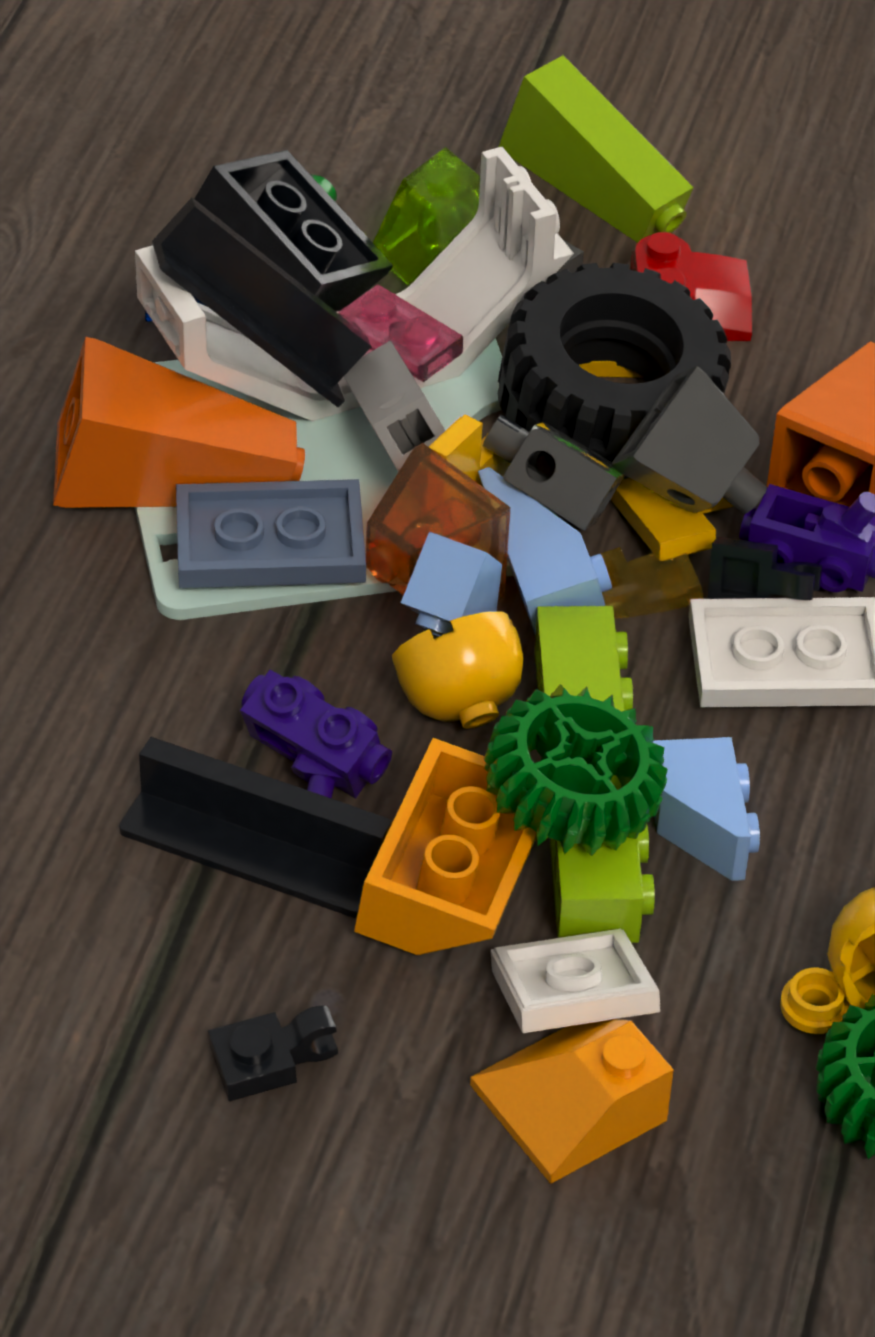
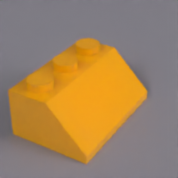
M432 738L364 881L354 932L415 955L493 938L537 835L536 831L530 827L515 831L513 820L515 813L497 812V795L486 791L488 771L484 769L486 764L484 761L485 756Z

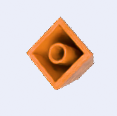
M85 337L57 423L53 505L64 508L177 507L176 484L299 481L304 467L305 449L297 447L296 421L98 339Z
M870 341L777 412L767 487L769 484L849 507L863 492H870L875 495L874 342Z

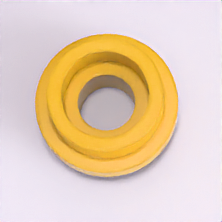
M818 967L806 968L795 974L784 986L780 999V1008L784 1018L798 1030L811 1034L827 1033L833 1022L842 1021V1016L847 1012L850 1005L833 972Z

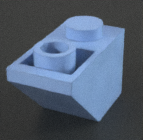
M429 531L401 603L419 614L416 625L426 630L430 629L433 636L439 637L453 631L450 620L482 612H497L502 564L485 551Z
M732 737L653 741V743L665 748L663 766L668 769L666 774L667 783L661 795L662 802L656 816H654L657 834L731 881L745 880L749 853H757L759 851L760 830L757 814L746 813L745 803L749 801L750 795L749 772L746 763L737 764Z

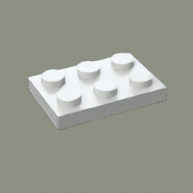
M875 597L813 598L812 600L794 598L690 599L688 617L700 707L875 706Z

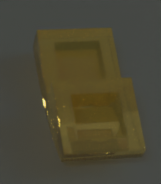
M621 547L601 553L613 588L602 592L605 606H613L614 618H628L675 610L689 606L690 599H704L701 584L686 552L665 561H659L654 553L628 562H626Z

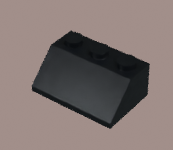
M288 150L213 166L194 198L336 312L347 308L385 277L394 266Z

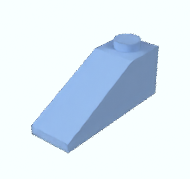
M487 467L478 470L489 510L534 634L536 631L537 606H605L602 592L613 588L601 553L590 557L580 532L532 497L507 482L503 476L492 468Z

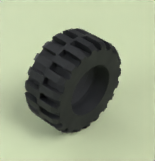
M597 263L583 264L573 273L568 269H564L549 276L547 283L541 281L525 293L524 300L516 305L511 315L498 376L499 387L497 395L499 406L506 414V418L529 432L534 425L544 422L613 462L675 375L698 366L708 375L723 394L725 393L731 368V351L726 344L727 336L719 321L712 320L713 313L701 298L693 300L687 287L676 280L672 284L662 280L661 274L646 268L643 273L629 270V264L612 263L610 268H599ZM591 361H614L618 366L638 373L649 382L626 384L608 381L585 371L579 364L590 363ZM542 451L538 458L542 455L550 459V466L556 468L554 458Z

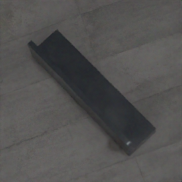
M191 197L152 240L160 269L339 408L345 402L338 382L372 347L368 337Z
M152 736L149 738L139 753L141 792L119 824L122 836L349 917L357 918L364 881L393 823L392 819Z

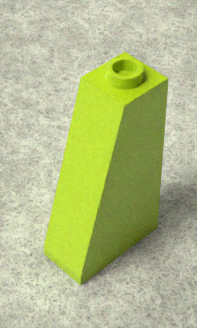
M564 55L524 76L498 147H503L512 159L637 243L642 238L657 232L672 233L681 225L687 215L684 208L694 187Z

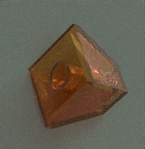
M421 443L413 448L367 521L366 567L378 581L389 584L404 596L430 531L485 551L502 564L499 601L505 597L511 507L424 443Z

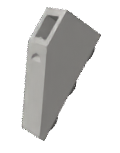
M390 340L363 356L344 378L418 504L426 499L428 447L445 432V429Z

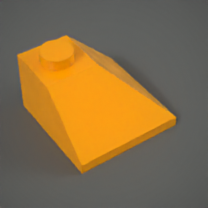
M613 1019L565 1027L471 1076L470 1086L548 1182L552 1184L666 1122L674 1069L632 1021Z

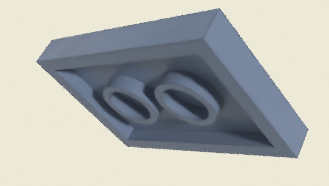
M359 479L176 484L179 588L366 583V556Z

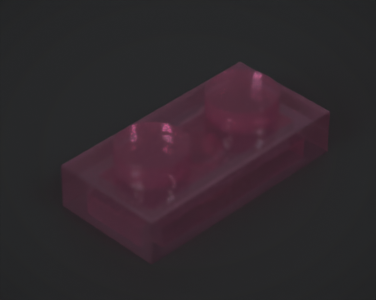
M379 284L338 312L339 315L368 337L372 346L370 350L373 351L391 340L412 376L422 382H425L463 354V335Z

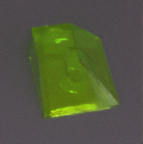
M446 147L402 179L373 241L374 245L394 265L391 271L408 286L418 278L471 222L479 207L480 176Z

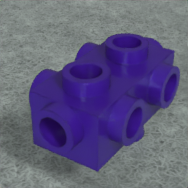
M769 484L759 506H755L744 515L739 538L745 541L778 545L777 563L809 562L822 565L820 587L827 591L842 592L847 588L863 592L869 577L875 578V495L870 492H863L849 507Z
M271 669L265 676L262 674L257 676L248 686L242 699V708L240 709L248 732L254 739L293 761L291 770L299 778L308 782V791L332 799L335 786L356 799L367 782L374 784L382 777L391 761L392 750L380 743L377 733L378 728L370 718L352 707H346L345 709L335 708L324 701L325 697L318 688L299 676H293L292 678L282 677Z

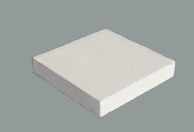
M614 929L491 949L492 972L522 1033L660 1012L659 989L624 930Z

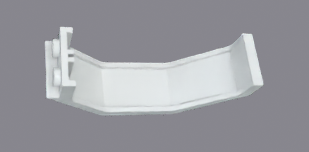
M503 147L481 152L479 207L476 215L418 278L400 293L337 311V313L368 337L372 347L364 356L391 340L420 388L459 377L510 323L511 315L516 305L524 300L525 293L541 281L547 283V278L557 273L574 253L558 234L560 219L553 202L549 199L545 200L532 184L526 169L518 166ZM153 245L135 250L137 298L185 370L310 421H316L361 407L344 377L338 384L345 402L338 408L209 307L197 303L191 293L160 269Z

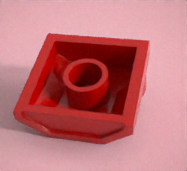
M669 232L654 233L642 238L637 243L635 251H632L630 270L643 273L646 268L660 273L661 279L670 284L676 280L689 289L690 297L693 300L701 298L713 313L712 320L719 321L727 336V341H751L752 295L746 260L716 254L692 252L687 242Z

